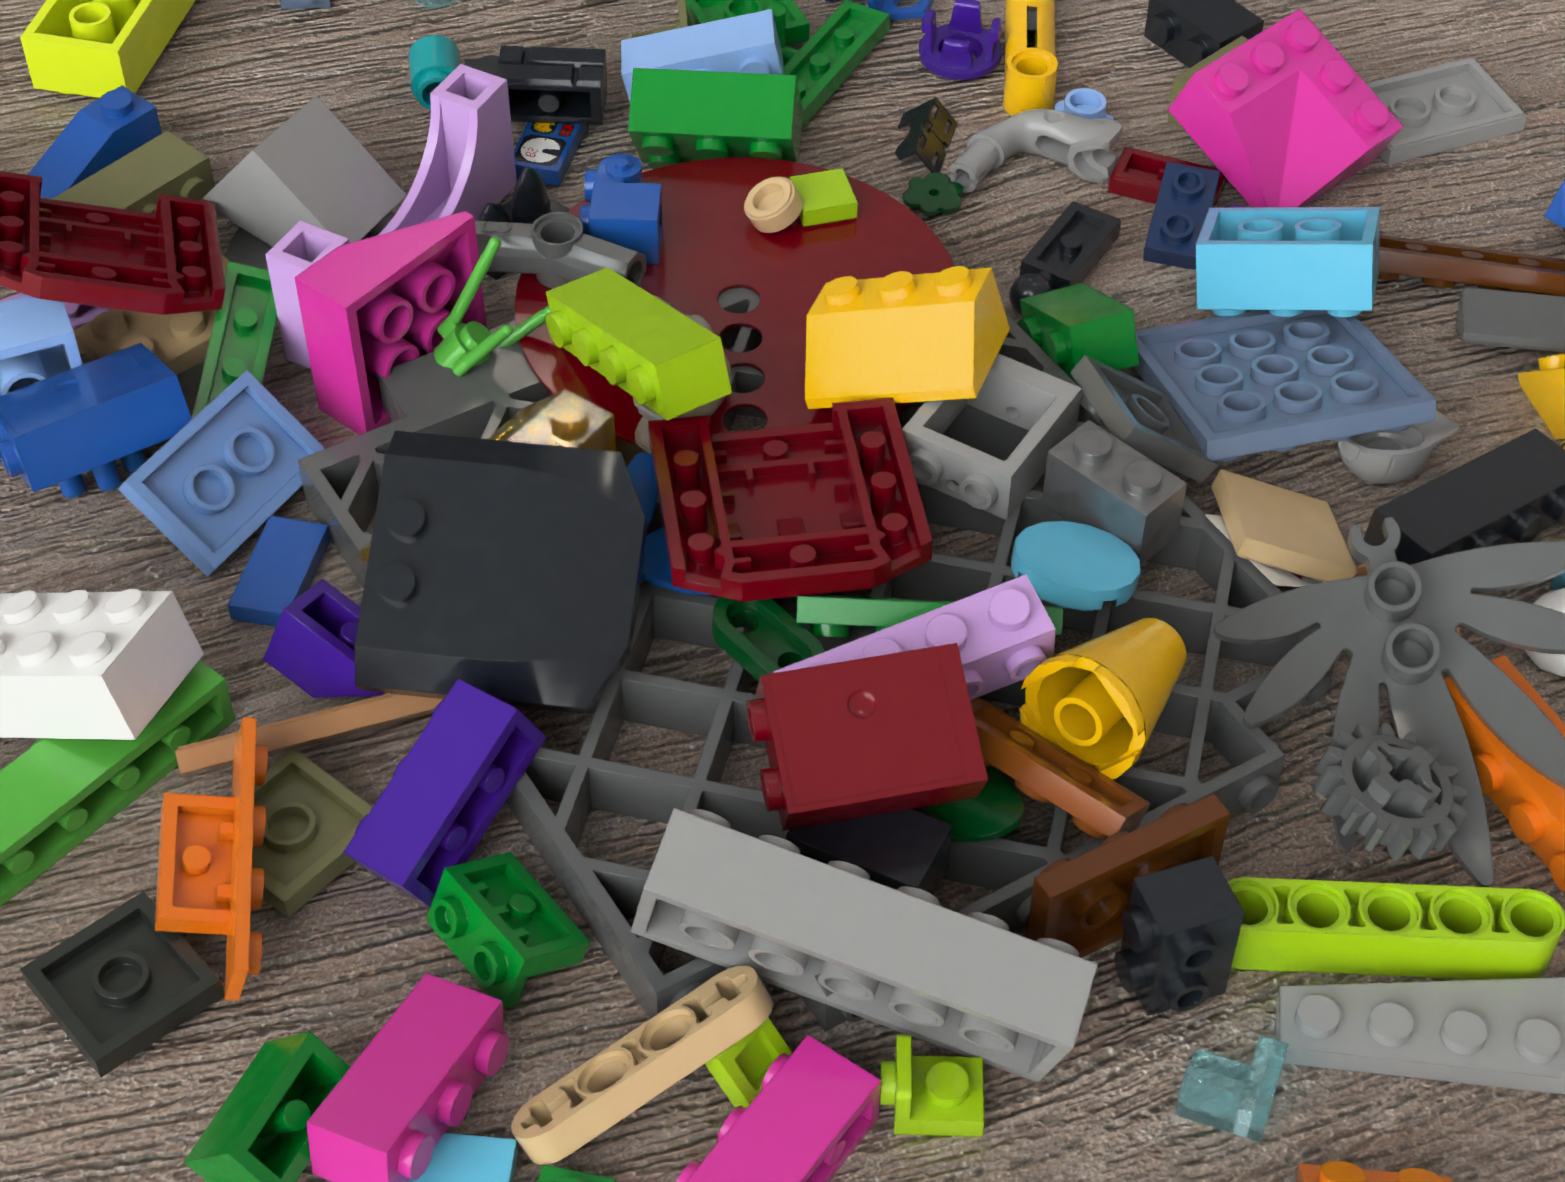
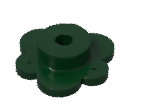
M940 172L930 173L925 178L914 177L909 180L908 189L903 193V203L910 208L919 209L927 216L954 213L961 208L963 186L956 182H950V178Z

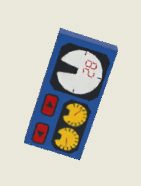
M528 122L514 149L517 180L523 169L530 167L541 176L545 184L560 186L589 124Z

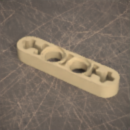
M739 965L716 974L526 1102L515 1114L511 1129L529 1159L535 1164L548 1165L566 1158L757 1029L771 1014L774 1004L757 971L750 966Z

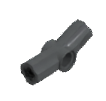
M550 212L540 216L533 224L475 221L479 258L492 237H498L501 241V245L488 272L536 274L537 280L542 285L554 289L607 267L640 287L642 278L647 270L645 254L584 234L582 222L571 213Z

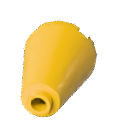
M1143 618L1043 660L1024 678L1021 690L1026 687L1025 704L1019 708L1021 723L1112 780L1117 779L1140 758L1184 668L1187 653L1181 636L1172 626L1162 620Z

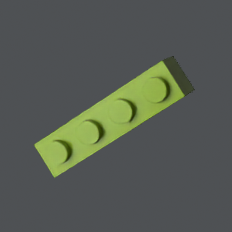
M604 268L546 291L551 312L546 315V325L556 346L566 349L576 356L584 366H590L606 377L610 384L619 386L633 396L640 405H646L667 421L732 393L721 337L610 268Z

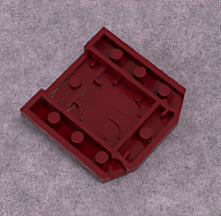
M0 171L1 286L38 299L160 315L222 309L225 281L214 202L158 194L155 214L40 198L42 177Z
M893 397L832 403V422L711 434L710 415L673 418L668 421L666 419L648 421L649 444L674 587L741 602L875 588L932 560L933 540Z

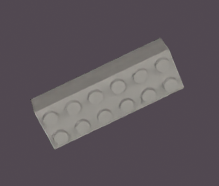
M676 808L673 809L644 885L631 933L726 968L739 965L750 966L757 971L759 977L764 982L964 1056L982 1057L983 1063L1037 1083L1074 1048L1098 964L1078 957L1079 952L1073 946L1051 938H1040L1034 941L1009 932L1007 923L989 914L971 912L966 916L939 906L940 902L934 895L918 888L903 886L896 890L869 880L870 875L854 864L844 861H830L828 864L803 856L800 854V849L786 839L773 835H761L757 839L730 829V823L713 812L693 809L687 813ZM819 983L827 990L833 992V994L826 997Z

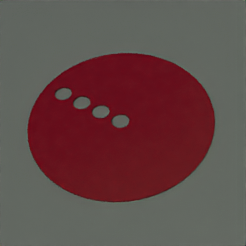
M731 157L677 163L642 173L643 183L662 185L663 235L659 264H647V270L642 278L640 288L653 296L662 298V300L686 315H700L710 324L714 334L719 337L725 330L736 326L753 328L762 336L761 344L752 351L740 353L723 347L731 368L736 366L753 367L763 374L765 380L763 385L753 392L736 393L732 391L731 394L727 395L716 412L710 417L711 434L730 432L725 428L722 420L727 412L738 407H752L761 411L767 419L763 429L832 422V408L808 409L805 402L807 314L825 283L840 277L851 276L859 280L881 278L899 271H907L914 275L941 272L944 269L954 267L949 253L923 220L888 194L860 180L847 176L858 202L857 218L803 227L798 216L792 224L783 230L774 233H763L754 227L744 211L745 199L753 187L771 177H785L789 179L791 176L828 171V169L786 160ZM584 199L566 213H571L579 218L581 205H590V203H586ZM521 273L514 303L515 326H518L549 305L546 291L553 288L542 285L537 280L536 274ZM747 288L759 296L760 303L749 312L732 313L724 310L717 300L728 289ZM546 322L519 340L529 366L542 385L561 404L598 429L636 444L635 430L643 415L639 414L638 408L634 405L633 396L619 386L610 384L606 377L590 366H584L576 356L563 347H557L548 332ZM915 402L895 403L897 414L899 415Z

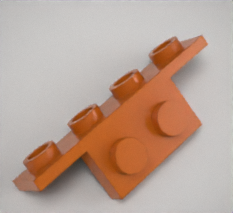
M248 717L242 718L234 747L232 797L164 792L160 821L155 931L227 935L224 1000L239 1001L247 975L259 974L262 957V932L250 931L251 910L261 909L264 891V868L252 867L253 847H262L265 835L266 807L254 805V787L264 786L267 772L268 747L267 745H256L257 718Z

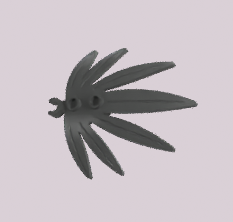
M1393 517L1384 518L1382 532L1386 541L1378 546L1367 544L1362 538L1359 524L1353 525L1348 535V548L1351 555L1358 562L1365 564L1367 575L1321 582L1285 591L1240 609L1214 625L1213 633L1218 640L1237 644L1278 642L1297 636L1314 626L1319 627L1293 647L1268 673L1245 710L1242 721L1243 725L1248 729H1253L1267 724L1290 711L1319 685L1341 653H1349L1352 660L1339 697L1331 744L1340 731L1343 730L1351 735L1359 723H1364L1374 735L1378 732L1379 686H1384L1387 691L1396 737L1404 739L1409 731L1416 733L1417 745L1425 750L1433 746H1437L1441 750L1436 759L1440 766H1456L1459 773L1451 784L1467 789L1468 796L1461 806L1468 813L1447 846L1479 887H1490L1494 883L1493 857L1482 789L1464 727L1441 673H1448L1470 708L1500 742L1536 772L1565 789L1564 736L1541 709L1502 670L1456 632L1457 627H1464L1482 637L1510 647L1539 653L1565 654V613L1523 601L1471 593L1472 591L1496 592L1523 588L1564 573L1565 541L1525 542L1482 547L1408 565L1397 561L1395 555L1401 533ZM1340 815L1332 816L1338 848L1342 852L1348 853L1354 845L1358 832L1344 836L1340 833V830L1345 820Z

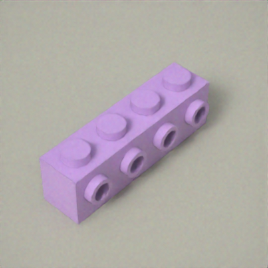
M1026 574L773 671V673L957 643L971 701L992 691L1024 680L1040 662L1054 656L1056 629Z

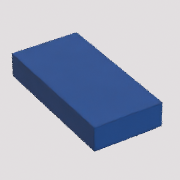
M270 516L228 603L231 620L276 627L283 609L309 589L331 540L329 526Z

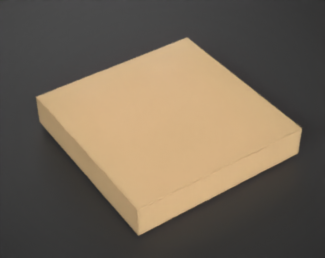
M1220 469L1211 487L1238 557L1249 558L1261 564L1322 582L1352 578L1356 575L1358 570L1328 502Z

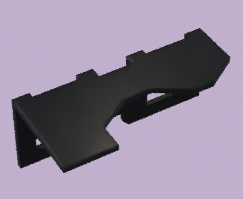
M935 97L903 113L898 128L901 129L909 125L910 130L908 136L897 147L895 152L900 161L916 153L931 173L940 172L946 156L942 146L943 144L945 146L950 145L957 126L954 118L938 98ZM935 105L937 110L933 118L930 114ZM947 121H948L949 124H950V126H949L948 131H947V134H946V132L944 131V129H945L946 123H947ZM926 122L931 125L928 132L924 128ZM923 136L925 141L922 149H920L918 145ZM935 153H936V155L938 156V158H937L936 163H935V166H934V165L932 164V161H933L934 155H935Z

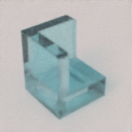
M1260 1035L1251 1066L1204 1050H1196L1182 1080L1175 1115L1261 1143L1289 1044Z

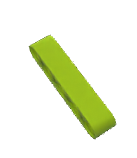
M1256 877L1234 878L1228 881L1244 911L1242 923H1246L1241 925L1231 968L1240 970L1476 980L1539 978L1548 969L1565 928V913L1562 906L1553 897L1533 889Z

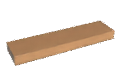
M388 693L256 727V745H267L269 757L287 752L292 747L300 749L432 715L436 706L443 699ZM239 732L178 747L175 754L182 777L187 778L233 766L234 747Z

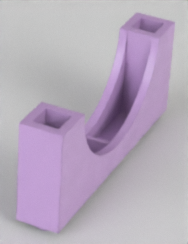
M460 64L430 93V126L419 170L402 205L379 235L463 211L474 215L475 221H478L487 203L499 204L516 186L517 178L507 79ZM299 221L265 256L285 358L311 369L294 277L338 246L349 244L350 242L349 238L303 221Z

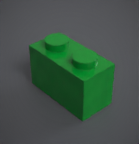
M1083 283L1020 299L1022 319L1018 321V326L1074 382L1076 381L1070 372L1084 355L1116 370L1139 365L1132 308Z
M311 1031L265 1042L184 1163L206 1182H296L311 1159L306 1122L349 1070L350 1066Z

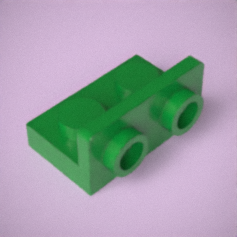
M511 852L446 867L427 914V922L435 933L450 948L488 995L502 1000L503 1010L516 1006L527 978L581 963L590 943L588 938Z

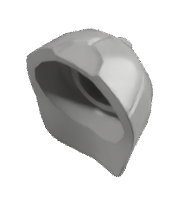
M1436 410L1435 421L1410 425L1409 428L1402 431L1381 430L1354 435L1349 440L1337 441L1339 455L1347 470L1362 479L1366 484L1398 483L1413 479L1424 467L1433 448L1443 440L1458 433L1461 429L1458 424Z

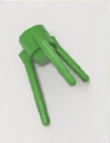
M492 237L489 240L450 315L437 327L444 340L434 349L435 360L443 367L452 368L454 374L458 377L464 376L472 367L489 361L490 352L496 347L511 346L546 322V315L551 313L548 305L515 328L506 324L492 334L479 322L470 321L467 324L461 322L501 245L498 237Z

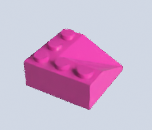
M1301 9L1296 10L1194 73L1168 108L1173 117L1251 207H1306L1373 162L1403 128V125Z
M463 211L338 246L294 277L319 410L359 435L389 424L388 414L382 406L377 373L388 378L391 368L434 352V349L444 340L437 327L450 315L479 260L474 215ZM481 283L461 322L467 324L470 321H476L487 328Z

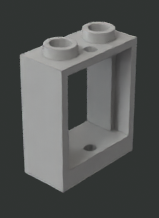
M998 353L977 398L925 401L903 427L902 432L916 482L964 501L974 508L982 509L1004 520H1008L1045 473L1048 451L1077 429L1082 388ZM966 405L1029 431L1006 461L942 434ZM952 480L956 481L959 484V486L954 484Z

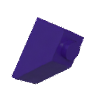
M322 578L283 609L264 655V661L313 698L381 696L385 694L361 691L355 685V641L360 606Z

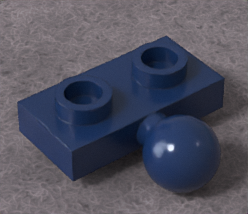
M1166 162L1144 247V261L1196 270V242L1208 210L1213 208L1220 171ZM1235 203V204L1227 205V206H1225V207H1223V208H1230V207H1248V206L1243 205V204Z

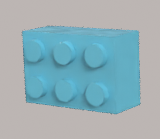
M1380 207L1209 208L1196 242L1197 309L1212 310L1214 314L1219 316H1236L1245 313L1246 310H1269L1270 314L1280 317L1296 316L1303 313L1304 310H1327L1329 315L1335 317H1352L1359 315L1362 311H1372L1379 276Z

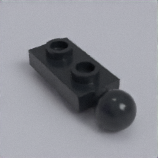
M1072 201L1021 261L1020 277L1013 282L1009 292V299L1013 309L1022 315L1020 299L1081 283L1119 237L1121 219Z

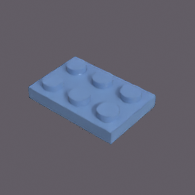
M246 370L130 475L118 490L208 577L302 486L298 459L325 448Z

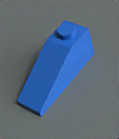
M120 86L80 109L28 173V175L42 177L40 198L52 199L162 134L156 107L126 87Z

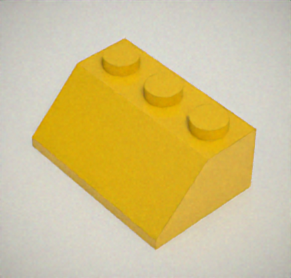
M954 266L935 273L912 275L907 271H899L881 278L857 280L854 277L845 276L826 282L809 310L806 319L805 402L808 409L832 408V403L892 397L894 403L977 398L1010 330L992 267L968 269L963 266Z

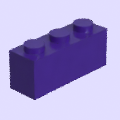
M457 679L445 699L434 709L431 720L408 755L397 765L391 781L369 814L358 824L355 835L344 850V853L379 879L431 908V903L444 869L466 863L547 737L517 708Z

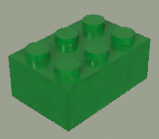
M633 68L628 132L641 161L648 163L650 168L656 169L683 162L731 157L766 158L799 163L803 106L796 75Z

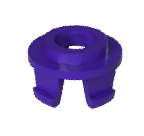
M956 0L950 24L938 27L936 26L935 11L931 9L926 11L921 25V31L926 34L919 43V59L929 71L945 78L968 80L985 76L998 67L1002 57V45L999 41L1002 36V21L1000 18H994L990 31L982 28L981 4L979 1Z

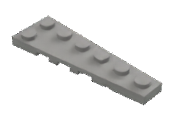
M1565 977L1280 986L1276 999V1063L1565 1095Z

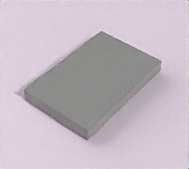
M1473 57L1366 83L1403 125L1402 130L1379 154L1387 165L1523 131L1527 115Z

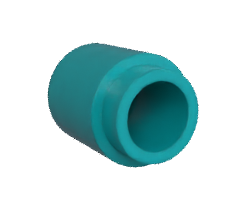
M429 35L418 39L413 43L408 54L412 93L419 103L431 110L430 93L461 64L460 53L456 44L452 40L439 35Z

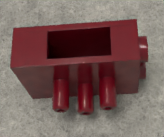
M957 643L761 675L756 699L747 700L746 703L752 740L754 743L765 741L770 768L760 769L761 789L767 812L779 811L782 831L977 798L988 781Z

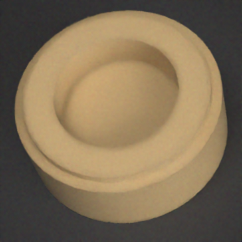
M771 177L761 181L752 188L744 202L745 214L754 227L763 233H774L785 229L797 219L803 207V199L792 181L785 177Z

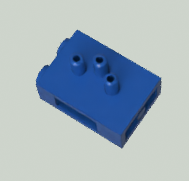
M138 343L0 396V459L10 478L20 475L33 492L58 483L64 497H78L86 490L81 474L89 470L93 471L100 490L111 491L118 488L122 483L115 460L120 458L124 470L134 473L147 461L143 449L172 438L192 418L177 375L142 343Z

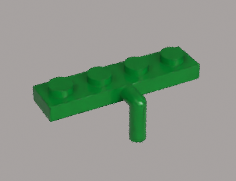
M845 0L803 47L798 50L785 45L786 9L778 4L766 7L765 10L772 9L782 49L784 75H796L803 106L802 128L889 32L890 14Z

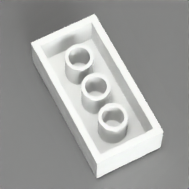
M128 589L121 592L74 590L66 593H36L28 590L19 593H0V738L136 740L204 655L173 591Z

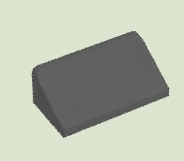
M1470 287L1463 288L1460 295L1455 327L1464 343L1565 353V297Z

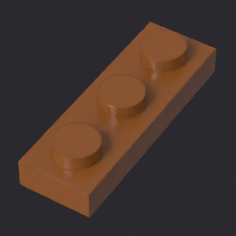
M979 697L970 701L985 766H995L1014 778L1015 786L1023 794L1037 801L1052 802L1073 816V823L1080 830L1096 838L1107 839L1119 831L1127 830L1130 832L1140 825L1151 803Z

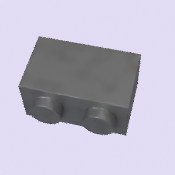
M1088 420L1048 451L1042 504L1069 522L1091 525L1112 533L1130 545L1140 559L1141 566L1178 536L1187 483Z

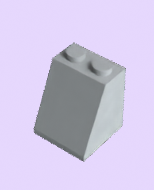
M316 95L255 147L201 200L214 202L216 213L273 247L299 221L349 238L350 243L362 240L367 233L371 237L377 236L395 216L391 210L407 194Z

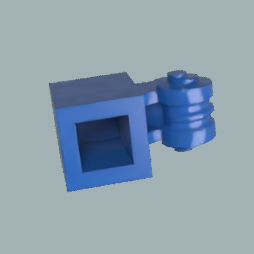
M628 154L611 155L603 159L597 169H586L585 202L590 203V205H581L579 219L583 224V233L645 254L647 264H659L663 235L662 185L643 183L641 162L638 158Z

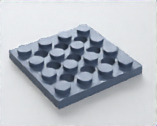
M1255 310L1236 316H1219L1135 331L1139 365L1133 367L1146 384L1167 394L1205 456L1212 461L1230 462L1240 458L1242 455L1270 450L1285 452L1295 449L1298 445L1326 440L1346 441L1353 438L1354 435L1381 430L1402 431L1409 428L1410 425L1435 421L1436 399L1356 316L1335 317L1329 315L1327 310H1304L1303 313L1296 316L1280 317L1270 314L1269 310Z

